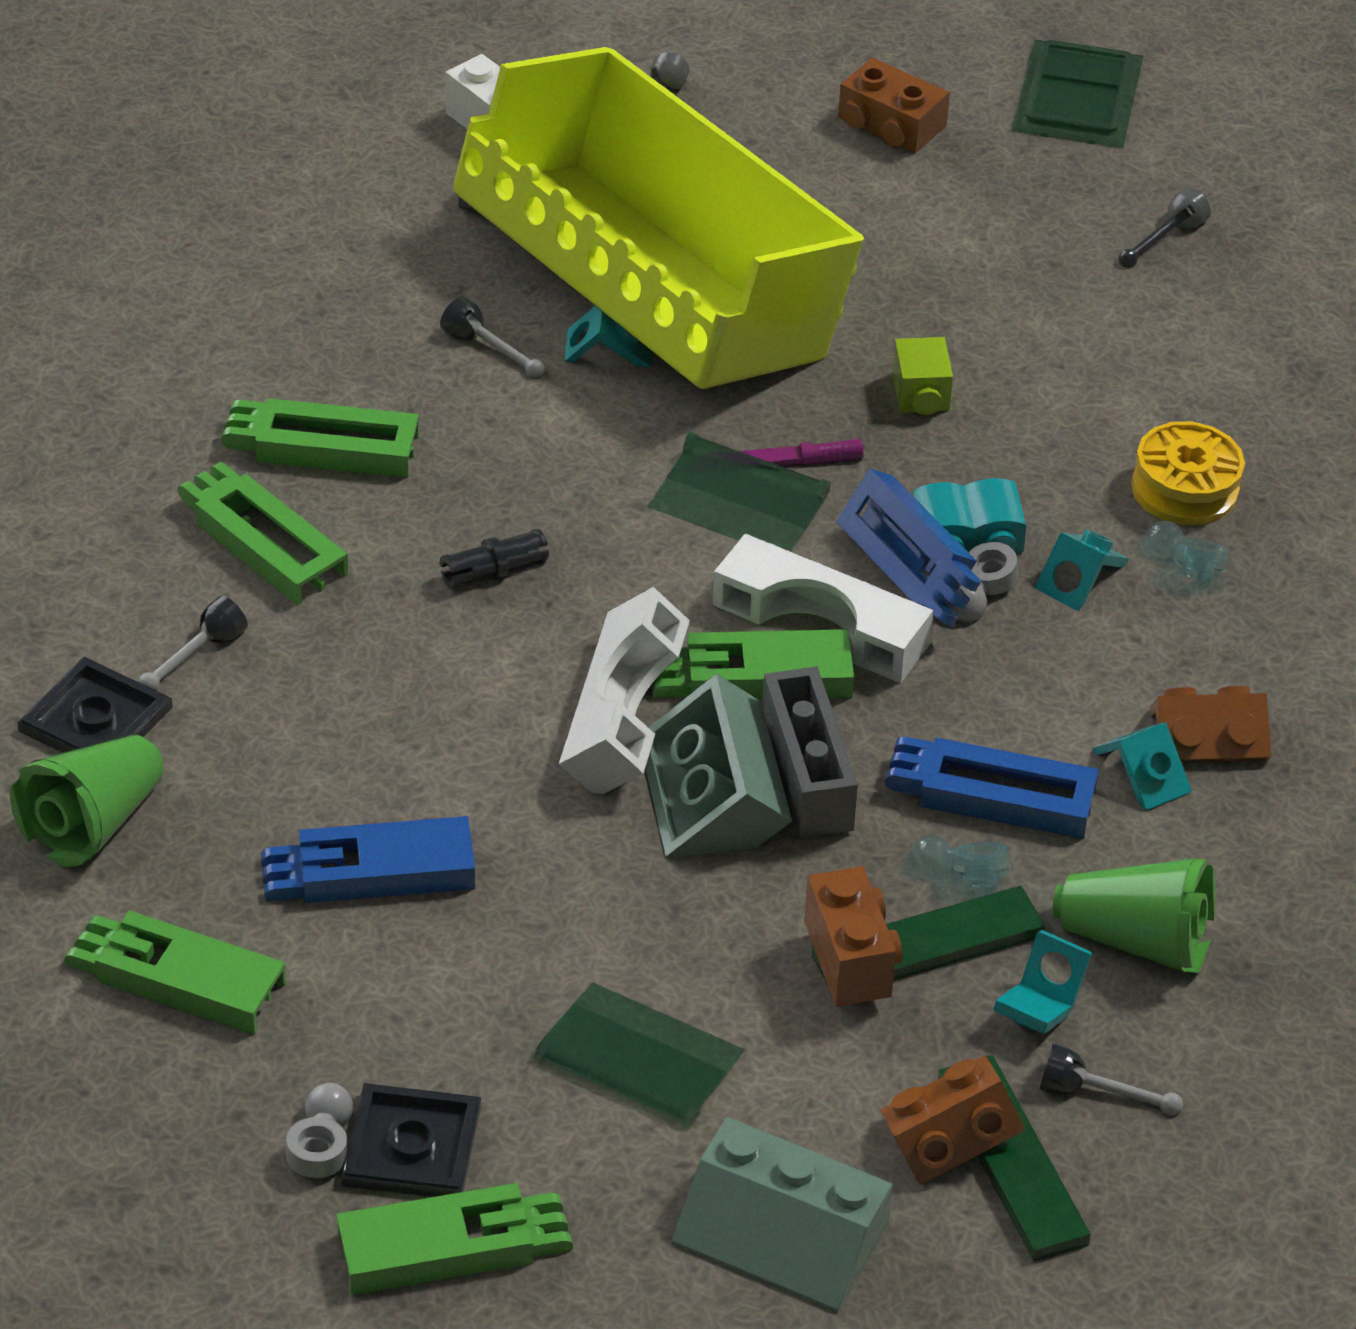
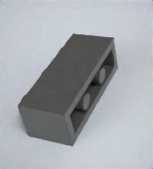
M818 666L764 674L762 708L781 781L799 838L854 831L858 784Z

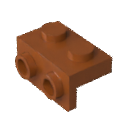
M1227 686L1218 689V694L1197 695L1195 688L1176 687L1165 690L1164 696H1158L1150 706L1151 717H1156V724L1166 722L1181 763L1262 761L1271 758L1267 693H1250V687Z
M986 1055L976 1060L966 1059L957 1062L947 1069L943 1077L924 1087H911L900 1092L892 1099L890 1105L880 1109L917 1182L921 1184L1014 1137L1024 1130V1124L1011 1098Z

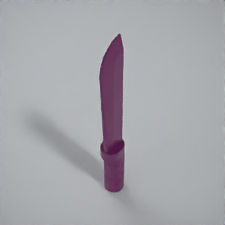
M852 439L812 445L809 441L801 442L799 446L714 453L694 460L688 466L687 474L719 473L800 464L804 466L864 458L862 439Z

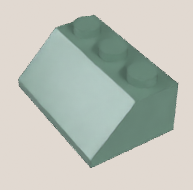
M715 674L648 727L655 733V737L645 769L667 858L758 848L792 822L762 704L755 697L720 675Z
M726 1117L699 1161L671 1244L838 1313L889 1225L893 1183Z

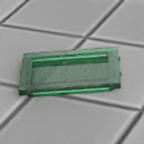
M1035 40L1012 131L1124 148L1144 56L1122 50L1062 41Z

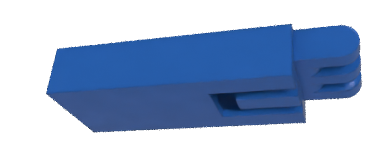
M869 468L836 522L911 601L934 610L933 615L938 620L948 626H953L959 616L949 604L951 603L960 609H964L970 601V598L960 588L961 585L975 592L981 584V580L971 571L977 560L893 475ZM865 504H867L868 508L861 517L859 514L864 508ZM924 569L931 573L928 578L922 573Z
M900 737L896 740L894 754L889 764L890 769L887 771L885 785L893 791L921 796L920 807L1084 839L1087 818L1091 812L1093 793L1095 794L1099 769L937 737L935 742L911 737ZM951 765L1074 789L1075 793L1073 799L969 779L963 776L948 775V771Z
M468 816L299 830L300 845L268 847L261 852V864L264 867L262 870L263 883L265 884L264 898L266 901L305 898V903L475 889V863ZM358 850L359 865L344 866L343 851ZM336 862V867L321 868V863Z

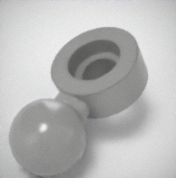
M988 542L974 547L969 552L977 560L971 571L981 580V584L975 592L961 585L960 588L970 598V601L964 609H960L951 603L949 604L959 616L957 621L973 622L978 620L986 610V595L1004 593L1016 584L1019 578L1018 561L1015 551L1010 546L999 542Z
M323 1083L312 1089L307 1096L305 1111L308 1118L295 1123L289 1129L286 1136V1160L288 1165L296 1173L309 1178H323L333 1175L343 1167L346 1161L347 1135L342 1126L348 1122L352 1115L353 1101L349 1092L341 1085Z

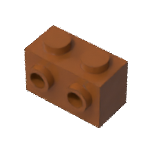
M871 57L840 84L838 118L844 120L852 128H862L883 138L891 146H900L913 153H917L947 126L950 92Z
M864 866L808 875L804 922L836 1007L892 997L895 965L902 963V947L899 935L895 929L888 930L885 923L886 908L883 894L879 887H871Z

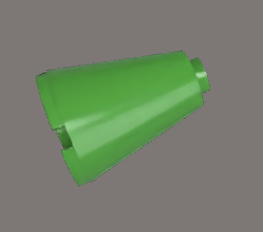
M131 735L30 762L18 771L20 773L18 781L11 784L9 795L12 814L21 834L28 842L36 838L55 850V852L44 855L45 857L66 868L82 865L96 855L162 780L164 767L161 753L153 743L144 737Z
M1192 858L1070 874L1066 879L1065 885L1058 884L1055 889L1053 915L1055 918L1061 919L1062 927L1067 932L1184 973H1200L1211 940L1198 943V941L1204 936L1207 920L1214 921L1216 883L1214 869L1212 865H1207L1209 860Z

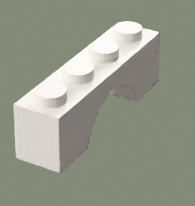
M748 534L743 535L714 571L713 606L757 624L789 613H808L827 618L838 624L841 628L849 630V637L854 646L853 664L901 683L930 645L934 610Z
M654 587L607 613L560 758L559 765L591 793L603 795L644 773L655 733L641 722L635 714L641 699L650 685L670 664L679 658L690 621Z

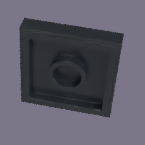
M84 656L17 722L18 731L51 748L66 753L131 735L144 737L173 708L171 697Z
M364 1083L342 1173V1186L428 1197L464 1192L481 1111V1097Z

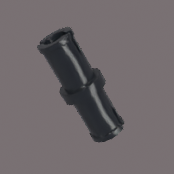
M533 529L530 532L499 540L496 537L487 538L481 542L479 547L441 556L440 567L449 566L450 568L449 570L441 571V575L449 588H456L458 585L493 576L495 580L507 576L509 570L540 561H547L549 559V550L540 551L539 547L548 546V543L540 529Z

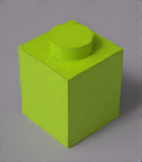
M945 337L895 339L892 375L900 413L917 412L922 415H929L937 411H950L953 374Z

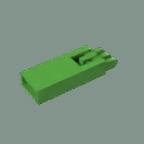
M267 398L266 402L235 400L231 405L230 415L227 418L226 429L223 431L221 442L229 449L256 451V462L408 478L409 457L414 458L413 439L419 438V414ZM288 424L396 436L395 441L283 430V426Z
M219 462L210 468L211 475L203 471L195 476V485L190 481H186L178 486L180 498L196 511L197 525L295 604L300 605L302 603L301 586L305 583H312L320 591L325 589V581L318 575L333 567L344 577L349 575L348 554L247 474L239 476L223 462ZM255 506L317 555V557L306 564L301 563L259 528L252 527L249 516L245 515L241 518L239 514Z
M849 630L687 633V647H682L679 658L654 680L652 695L654 698L688 697L715 674H718L756 699L762 700L764 674L818 666L828 699L853 698L854 671ZM729 656H743V668H729ZM707 665H721V669H707Z
M128 910L121 923L98 915L92 916L86 925V931L82 932L75 941L76 947L71 948L64 958L66 965L97 975L98 982L252 1034L257 1032L256 1013L264 1000L269 1001L271 999L273 985L277 984L284 987L287 983L286 965L283 961ZM153 943L167 948L156 966L148 964L154 955ZM128 951L140 954L141 961L125 955Z
M518 1183L337 1213L338 1239L342 1240L343 1255L346 1258L349 1271L350 1293L355 1295L533 1264V1257L571 1251L574 1246L570 1233L566 1232L568 1230V1223L565 1214L561 1213L563 1211L561 1197L557 1193H546L521 1198ZM480 1215V1227L483 1237L469 1239L463 1217ZM507 1227L508 1232L491 1235L492 1228Z

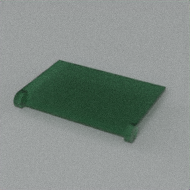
M689 432L684 441L683 453L646 507L738 541L744 534H748L791 552L826 500L831 488V482L809 477L701 438L694 432Z
M592 982L542 1038L536 1047L534 1059L542 1063L545 1060L681 1121L682 1126L690 1129L700 1115L703 1104L729 1074L745 1049Z

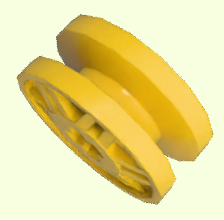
M1193 421L1169 422L1154 427L1142 437L1136 454V467L1131 485L1134 498L1145 511L1157 518L1180 525H1204L1223 518L1235 507L1240 491L1239 485L1244 472L1245 460L1242 449L1229 435L1215 427Z

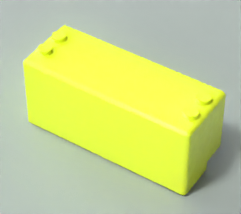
M607 47L501 64L489 113L470 118L453 184V190L456 195L700 389L715 387L824 359L827 355L837 321L842 316L843 302L851 277L856 272V262L864 240L862 234L615 50Z

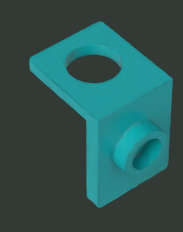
M596 306L568 328L564 362H575L600 341L635 366L650 367L652 365L653 351ZM589 326L585 337L575 346L580 334Z
M1085 529L1083 535L1060 532L1035 585V589L1079 611L1084 606L1102 566L1123 568L1128 563L1129 558L1111 549L1114 542L1094 531ZM1071 561L1080 568L1082 578L1077 589L1066 593L1058 588L1055 582V574L1061 564Z
M1166 722L1133 731L1092 748L1097 755L1114 750L1119 751L1138 803L1145 810L1192 791Z
M1044 930L1039 931L1021 982L996 999L993 1011L1014 1020L1025 1028L1037 1030L1041 1033L1048 1032L1066 1019L1073 1010L1092 956L1091 951ZM1058 952L1068 959L1071 965V975L1067 982L1054 983L1046 978L1041 966L1042 959L1046 953Z

